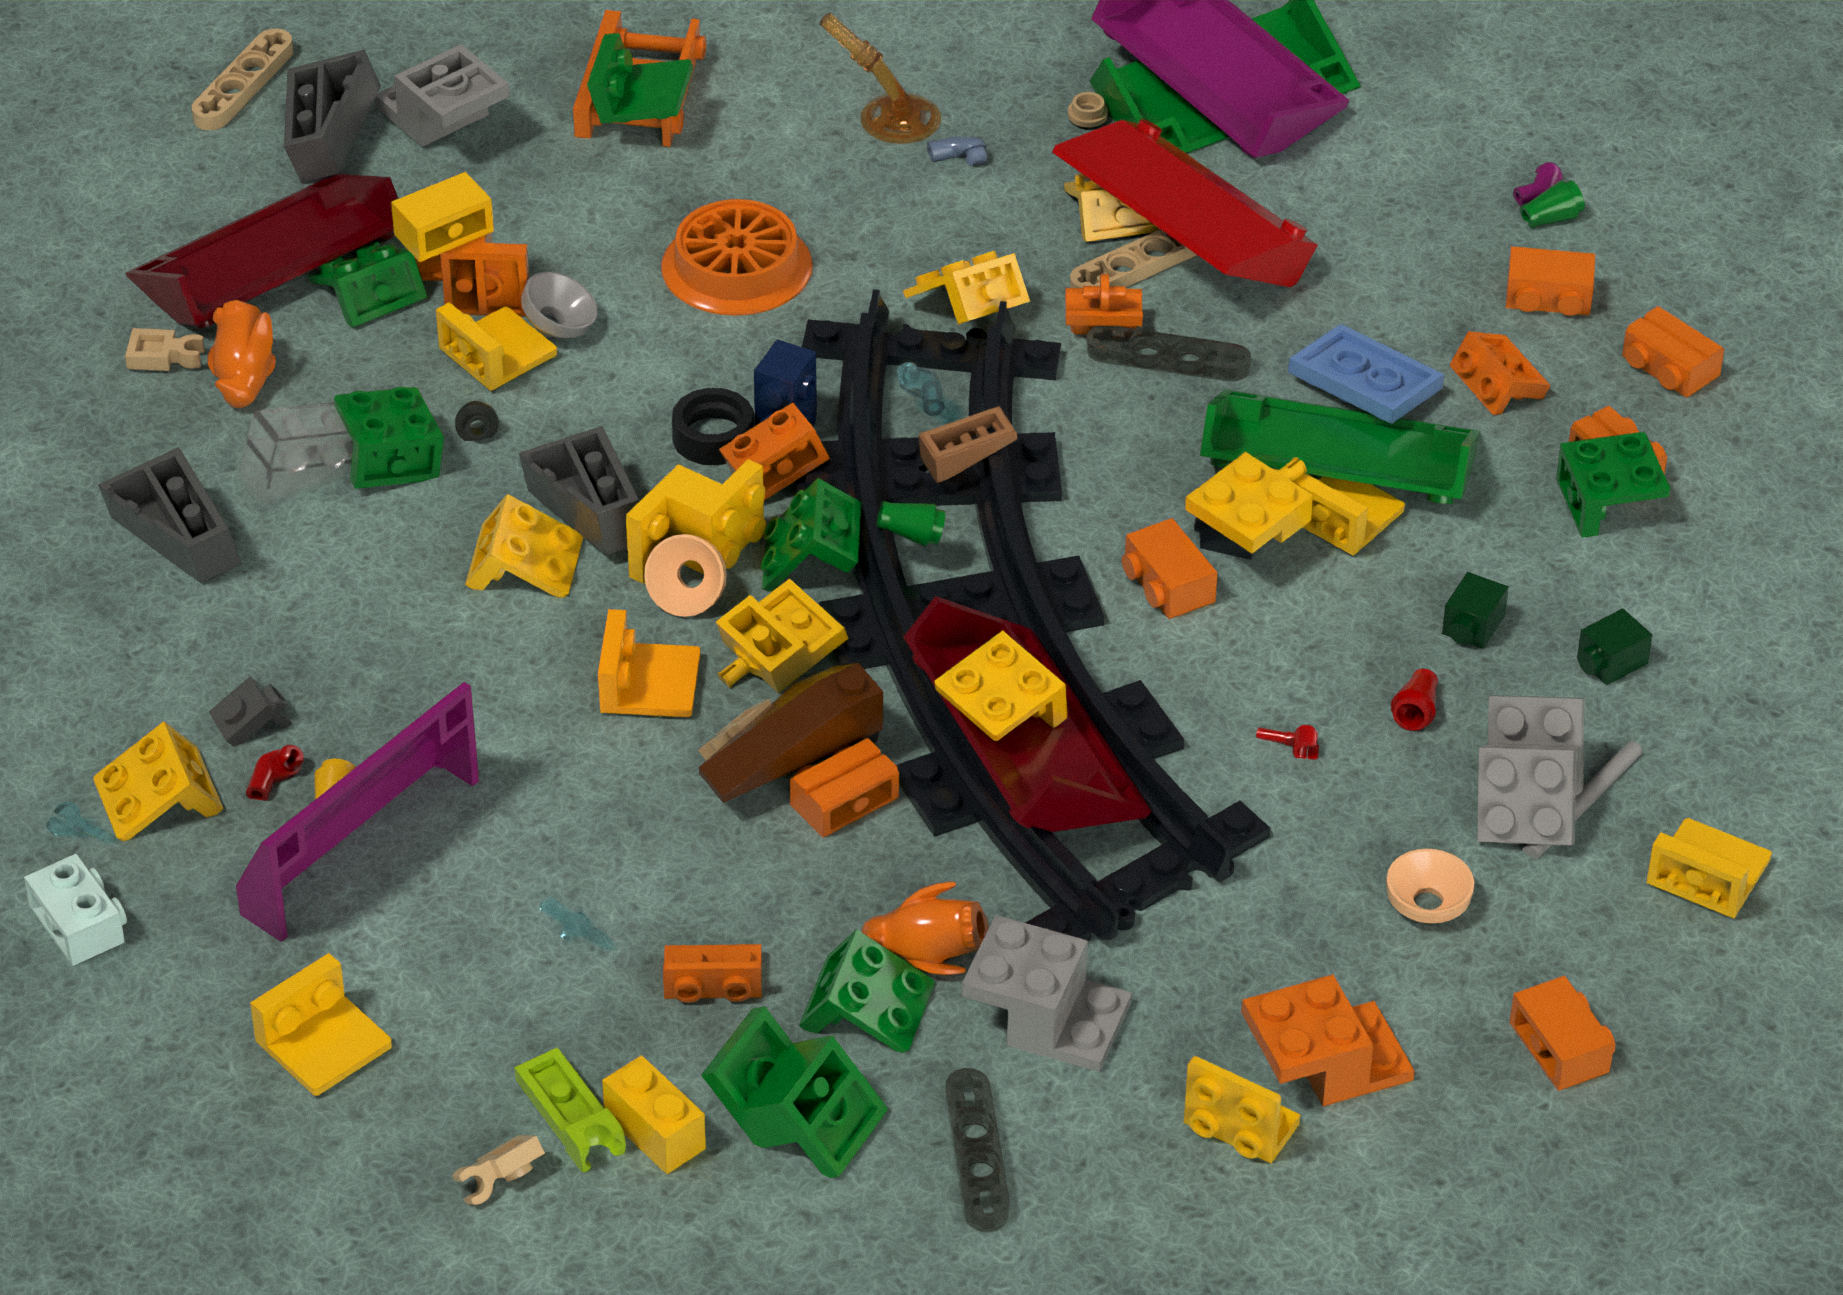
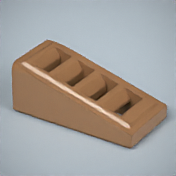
M1000 406L918 434L922 461L936 483L957 475L1017 440V432ZM992 426L996 432L989 434L986 429ZM976 435L978 437L977 439L972 440L973 436Z

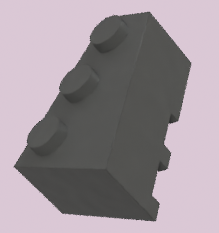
M365 49L287 69L284 148L301 183L339 174L346 162L381 87Z

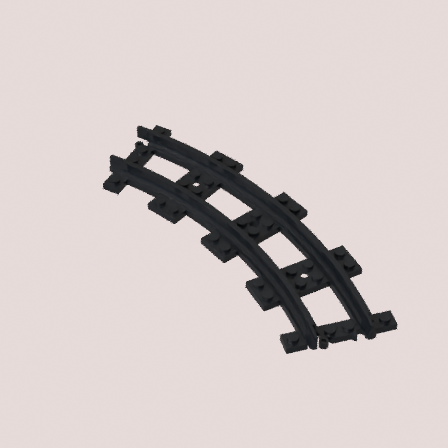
M873 289L868 313H861L860 324L808 319L802 343L803 348L816 351V358L842 360L843 366L839 395L838 440L821 441L830 459L797 479L796 491H805L819 478L861 501L858 563L854 566L861 595L819 602V605L845 628L848 636L845 642L833 650L837 664L859 663L863 669L887 666L910 717L931 752L896 766L899 771L900 787L932 835L936 837L978 822L1015 870L1050 907V909L1025 923L1084 939L1088 942L1091 940V932L1101 940H1111L1117 937L1118 930H1129L1134 926L1135 910L1142 911L1177 890H1192L1193 878L1188 875L1189 872L1202 871L1209 878L1214 877L1219 883L1229 878L1234 873V862L1231 859L1269 838L1270 827L1240 800L1208 818V815L1154 760L1184 749V738L1144 683L1139 680L1102 693L1074 649L1066 632L1104 626L1103 611L1079 555L1037 563L1021 505L1024 502L1062 501L1055 432L1017 434V440L957 475L939 483H936L930 472H923L919 469L921 465H924L920 454L919 437L882 439V409L887 365L970 372L969 416L1000 406L1012 425L1014 377L1056 381L1061 355V343L1014 339L1015 326L1007 309V301H1000L996 325L989 324L988 337L987 333L980 328H973L967 331L965 340V337L957 332L918 330L911 328L908 324H903L902 330L899 333L888 334L886 333L889 319V309L880 296V290ZM992 426L986 429L989 434L996 432ZM975 435L972 437V440L977 439L978 437ZM882 501L890 503L936 504V506L975 504L979 529L991 571L907 586L893 532L877 527V517ZM935 596L1033 630L1150 808L1151 813L1146 818L1138 820L1161 844L1159 847L1097 881L1051 831L1034 826L1026 828L1013 819L1009 813L1011 807L926 672L914 662L912 658L914 653L903 637Z

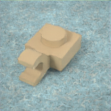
M517 1135L476 1159L477 1163L459 1168L452 1177L454 1181L459 1182L467 1180L471 1176L474 1177L477 1182L476 1191L464 1198V1201L468 1205H478L490 1197L494 1181L497 1178H505L506 1182L527 1174L533 1169L531 1161L542 1156L545 1152L536 1135Z

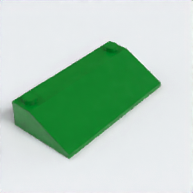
M1289 0L1281 8L1251 18L1341 94L1361 87L1314 0ZM1105 58L1089 80L1095 93L1104 99V103L1108 107V115L1115 122L1126 120L1139 123L1140 119L1152 122L1162 129L1160 136L1186 154L1230 137L1140 60L1116 69L1111 58Z
M1224 389L1207 405L1200 456L1211 458V465L1225 468L1243 453L1247 452L1270 468L1281 469L1291 459L1297 457L1304 462L1306 474L1427 493V500L1453 504L1454 498L1462 499L1465 494L1480 431L1399 418L1391 424L1376 418L1368 412Z

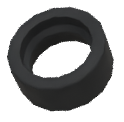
M704 388L692 391L682 397L673 408V444L680 455L689 461L701 465L719 466L727 464L719 449L733 441L738 435L754 427V410L749 401L739 393L725 388ZM707 418H723L737 425L732 430L720 434H703L694 431L689 426Z

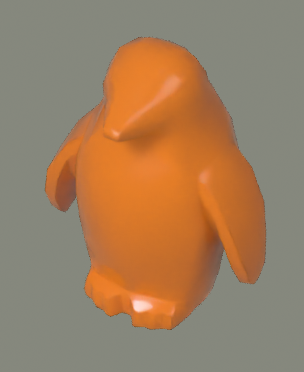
M234 300L224 303L223 308L218 307L214 312L213 321L217 324L215 343L208 353V367L213 375L219 379L215 382V386L222 393L224 400L230 407L242 409L250 405L259 394L266 378L270 376L275 368L276 357L271 351L273 334L269 314L267 312L261 313L260 309L254 305Z
M947 881L920 888L907 897L898 908L885 915L874 916L867 920L861 932L918 969L931 974L959 975L965 973L966 968L946 964L943 960L977 951L988 931V919L980 903L977 901L937 899L936 896L956 886L955 882Z

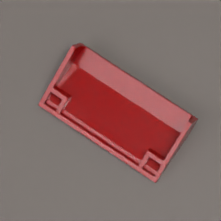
M1140 119L1139 123L1120 120L1059 143L1052 150L1053 154L1225 275L1291 288L1298 283L1318 246L1317 243L1305 236L1307 232L1305 227L1287 218L1284 221L1160 136L1162 129L1145 119Z

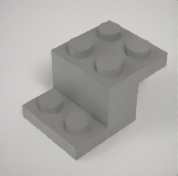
M460 44L395 75V85L377 93L375 106L423 147L488 116L489 106L510 96L509 83Z
M1489 696L1488 743L1479 747L1477 842L1573 845L1575 843V796L1583 792L1585 698Z
M995 915L962 982V997L1008 1010L1007 1046L1098 1072L1103 1067L1132 1003L1131 992L1086 980L1087 940Z

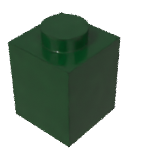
M1467 572L1445 604L1442 634L1451 637L1459 644H1471L1484 649L1505 617L1509 586Z
M1622 608L1581 629L1577 660L1586 674H1594L1605 685H1608L1648 664L1653 634Z

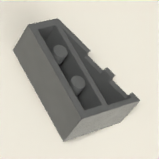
M603 426L519 453L528 491L546 508L606 555L627 550L626 514L640 501Z
M179 447L98 485L112 519L200 583L242 564L228 526Z

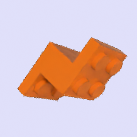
M489 233L422 262L415 258L422 280L443 281L444 305L450 302L463 314L485 316L503 307H509L520 317H527L521 304V295L529 279L527 244L492 243V233Z
M1334 974L1242 999L1241 1013L1279 1083L1282 1084L1307 1077L1322 1106L1414 1081L1415 1071L1375 1001L1352 1007Z

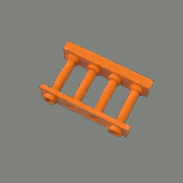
M605 10L573 106L574 136L591 139L594 126H602L587 83L604 34L620 33L625 49L681 54L679 60H691L693 74L696 61L704 60L707 41L706 36H700V19L692 18L686 38L630 33L627 28H622L621 11ZM632 58L633 65L666 62ZM692 74L677 116L666 119L653 118L632 120L627 123H611L662 128V146L670 147L674 134H681L683 130L684 111L682 107Z

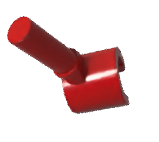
M1301 725L1295 730V733L1260 727L1257 729L1256 738L1293 746L1292 753L1295 758L1312 760L1318 758V733L1311 725Z

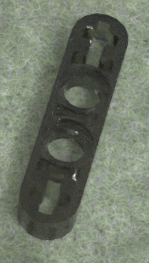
M1095 326L1087 333L1086 353L1091 359L1101 363L1234 382L1243 380L1250 373L1251 353L1244 346L1235 343L1120 326ZM1103 342H1109L1108 346L1102 345ZM1124 344L1129 345L1128 350L1124 349ZM1143 348H1151L1156 350L1157 353L1146 355L1137 351ZM1185 354H1192L1199 357V359L1186 361L1179 357ZM1213 357V362H1208V358ZM1229 361H1235L1234 364H1228Z
M962 1068L954 1071L947 1078L945 1101L963 1214L966 1223L973 1229L980 1232H992L1002 1228L1008 1221L1010 1199L991 1086L988 1077L983 1072L974 1068ZM962 1087H971L974 1093V1106L965 1107V1096L963 1090H961ZM973 1124L984 1127L987 1133L978 1138H970L961 1133V1129ZM976 1163H984L992 1167L994 1171L988 1176L977 1177L971 1175L967 1168ZM989 1191V1201L993 1212H983L982 1207H980V1192Z

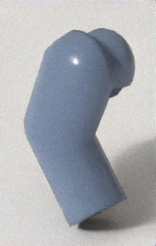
M949 137L927 143V152L932 162L965 155L966 163L972 166L985 163L988 158L985 151L987 145L979 137Z

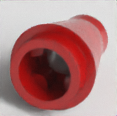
M1424 668L1416 670L1412 674L1411 679L1393 697L1391 711L1395 722L1400 727L1416 731L1428 726L1434 720L1436 715V688L1439 681L1433 671Z

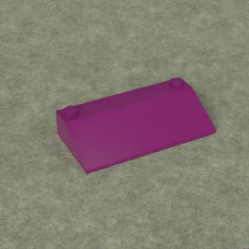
M1099 0L1091 18L1103 29L1107 37L1119 42L1235 140L1244 153L1255 158L1282 152L1345 109L1350 101L1229 0Z
M466 682L460 684L261 842L236 884L239 912L242 917L282 942L288 937L282 888L432 767L444 768L471 786L479 782L471 685Z

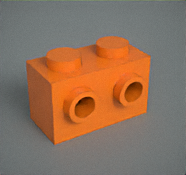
M793 402L785 408L774 412L769 418L747 432L738 435L733 441L719 449L732 474L747 459L763 466L764 500L830 459L815 429Z

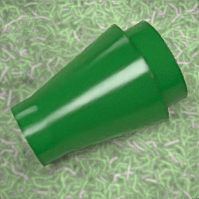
M1560 180L1529 203L1520 206V214L1525 222H1529L1528 226L1534 228L1539 225L1576 219L1578 213L1584 211L1585 202L1581 190L1573 180L1568 182Z
M882 501L877 517V527L889 530L923 547H926L927 544L938 545L945 523V511L936 509V504L890 503Z

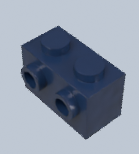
M777 339L754 369L755 426L769 418L774 412L785 408L793 402L814 427L817 418L816 351Z

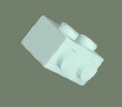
M77 854L24 877L30 908L72 966L125 942L122 925L127 923V918L121 903L116 897L109 899L105 893L102 879L96 869H87Z

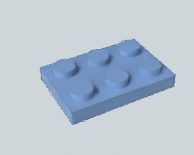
M1342 324L1290 357L1288 373L1391 424L1443 389L1444 381L1443 373Z

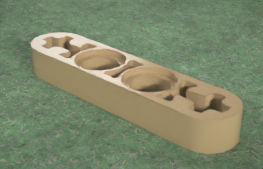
M268 29L260 33L193 102L192 115L193 123L196 127L209 131L217 130L227 125L293 55L291 34L283 29ZM251 67L263 68L258 71H245ZM230 89L241 90L240 92L232 94L223 93Z
M1159 229L1076 267L1070 274V288L1100 286L1101 273L1109 274V286L1128 287L1188 260L1197 254ZM1150 251H1160L1165 253L1166 255L1154 257L1146 253ZM1118 266H1126L1131 268L1132 270L1128 272H1119L1113 270V268Z

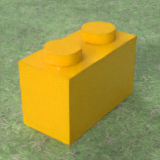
M466 172L391 202L394 235L419 262L494 232L492 200Z
M642 1055L602 1080L604 1108L610 1110L622 1126L624 1134L666 1174L706 1149L705 1113Z

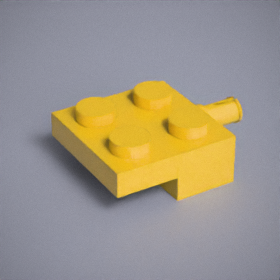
M1245 452L1187 495L1185 510L1253 554L1272 538L1283 543L1310 522L1313 495L1293 483L1295 479L1306 473V466L1299 458L1294 457L1280 470H1275Z
M789 578L760 602L749 595L716 621L723 643L738 657L721 672L719 671L717 675L722 682H725L731 688L733 684L746 674L752 673L761 677L779 693L845 642L848 636L845 628Z

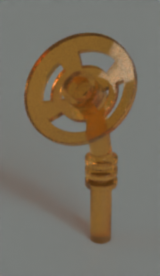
M830 12L824 15L819 25L851 52L850 58L853 61H857V64L863 67V70L867 73L872 72L887 93L871 100L863 108L860 118L865 131L876 139L895 144L918 142L935 133L941 123V113L938 107L925 97L906 93L882 60L883 54L877 51L873 45L870 46L867 40L861 41ZM877 105L882 106L881 116L872 120L871 113ZM921 110L930 111L931 118L926 125L919 121ZM885 127L899 131L910 130V132H892L885 130Z

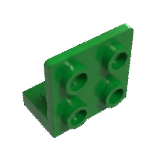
M620 33L604 34L587 83L600 122L627 123L632 120L666 119L677 116L692 74L693 64L690 59L633 65L631 52L628 48L625 49Z
M379 242L365 244L355 249L356 256L346 260L339 256L319 266L320 270L308 274L311 283L334 286L345 322L350 327L358 326L428 298L413 254L408 249L396 248L395 244L380 246Z
M396 387L389 390L355 391L350 394L335 395L334 406L354 443L350 480L355 489L422 482L439 477L444 436L418 388Z
M1644 432L1560 443L1556 480L1581 538L1599 535L1600 520L1606 518V506L1666 498L1670 495L1669 483Z
M819 478L805 491L800 490L797 492L785 512L780 517H773L764 530L763 539L766 540L765 556L761 562V570L763 571L762 589L772 592L809 554L818 557L826 564H831L848 573L858 563L861 501Z
M856 929L827 955L799 1026L808 1032L818 1034L829 1023L836 1025L844 1017L894 1051L907 1052L910 1049L932 992L934 980Z

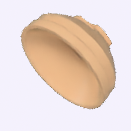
M682 534L669 537L655 546L646 562L644 577L648 593L657 606L672 615L687 617L707 611L718 601L726 586L727 572L722 555L713 544L696 535ZM689 560L698 562L704 570L703 581L697 587L687 586L681 579V568Z
M1437 849L1409 851L1399 856L1388 869L1386 880L1388 899L1399 913L1411 920L1427 924L1450 921L1460 916L1471 902L1474 890L1473 874L1460 858L1451 853ZM1422 893H1432L1442 900V904L1436 909H1423L1415 903L1414 898Z

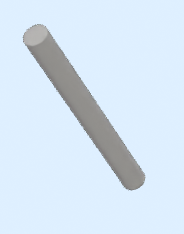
M1629 741L1583 787V792L1575 796V822L1642 755L1643 751L1638 743ZM1526 844L1522 851L1538 860L1552 845Z

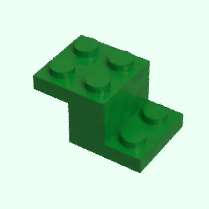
M765 1006L751 1009L701 1074L754 1145L767 1148L797 1142L820 1173L829 1178L841 1175L888 1110L887 1106L833 1035L793 1043Z

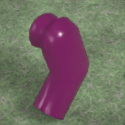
M1546 162L1539 165L1535 171L1537 174L1534 183L1514 188L1513 196L1520 206L1529 203L1563 179L1561 169L1557 164Z

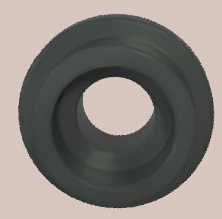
M468 402L456 414L455 428L457 434L464 441L492 438L498 430L499 420L497 413L490 405L484 402ZM477 420L485 423L479 428L470 427L471 423Z

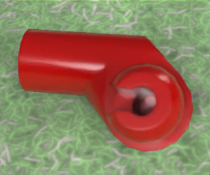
M286 745L282 749L262 755L255 765L246 790V796L249 799L267 801L273 784L290 778L300 771L301 765L304 762L302 750L295 745Z

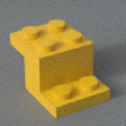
M747 459L721 484L678 464L626 514L629 577L644 584L645 565L655 546L669 537L682 534L696 535L709 541L722 555L726 568H732L737 562L741 550L749 542H758L766 528V520L764 519L765 487L763 486V466ZM689 560L684 563L685 566L704 574V570L698 562Z

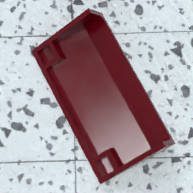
M349 174L331 175L125 272V274L177 323L195 325L197 329L205 328L215 324L213 321L214 312L218 307L223 308L224 303L234 300L246 302L370 241L372 243H381L393 238L395 235L391 202L399 198L391 177Z
M935 596L903 636L914 653L912 655L914 662L926 672L934 687L937 678L1001 631L1009 635L1066 684V720L1053 729L1041 717L1035 718L1031 716L998 741L991 739L939 693L1011 807L1009 813L1013 819L1026 828L1034 826L1047 831L1057 832L1146 818L1151 813L1150 808L1033 630Z

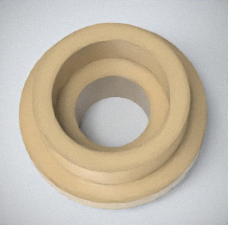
M1093 92L1079 93L1068 106V118L1072 123L1081 127H1096L1107 120L1108 107L1099 94Z

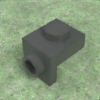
M251 676L209 711L223 737L233 747L244 743L271 719L283 729L292 724L284 710L288 705L284 696L272 684L265 688Z

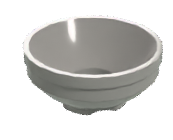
M540 272L530 277L521 295L523 310L529 321L534 325V328L544 337L575 338L581 336L588 331L597 317L596 302L590 292L569 276L556 272ZM543 314L553 316L558 320L559 323H556L548 319Z

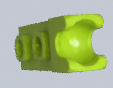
M558 1047L514 1067L516 1082L565 1146V1151L581 1172H586L591 1168V1163L586 1160L591 1146H606L615 1156L625 1153L626 1142L622 1126L608 1108L602 1107Z

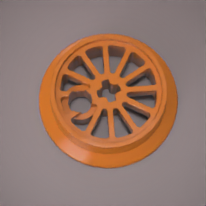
M747 199L716 201L691 212L678 226L675 239L667 247L661 263V272L665 284L681 301L705 312L732 316L762 313L789 302L805 288L810 280L813 268L810 251L802 239L797 236L792 221L783 212L771 205Z

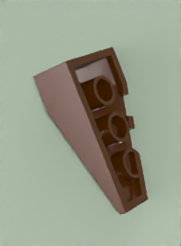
M859 663L832 666L793 684L699 766V774L723 803L883 730V690Z

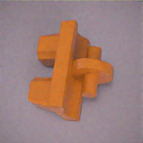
M1100 274V286L1066 288V325H1070L1071 332L1074 334H1090L1095 331V326H1111L1112 332L1117 335H1132L1135 333L1137 326H1142V289H1126V286H1109V274Z

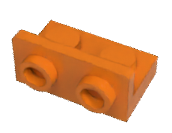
M1468 331L1450 363V367L1492 415L1502 414L1511 398L1517 400L1523 398L1544 399L1551 386L1506 335Z
M761 944L665 945L663 964L664 999H677L681 1002L690 1003L700 998H726L732 1002H741L748 998H762Z

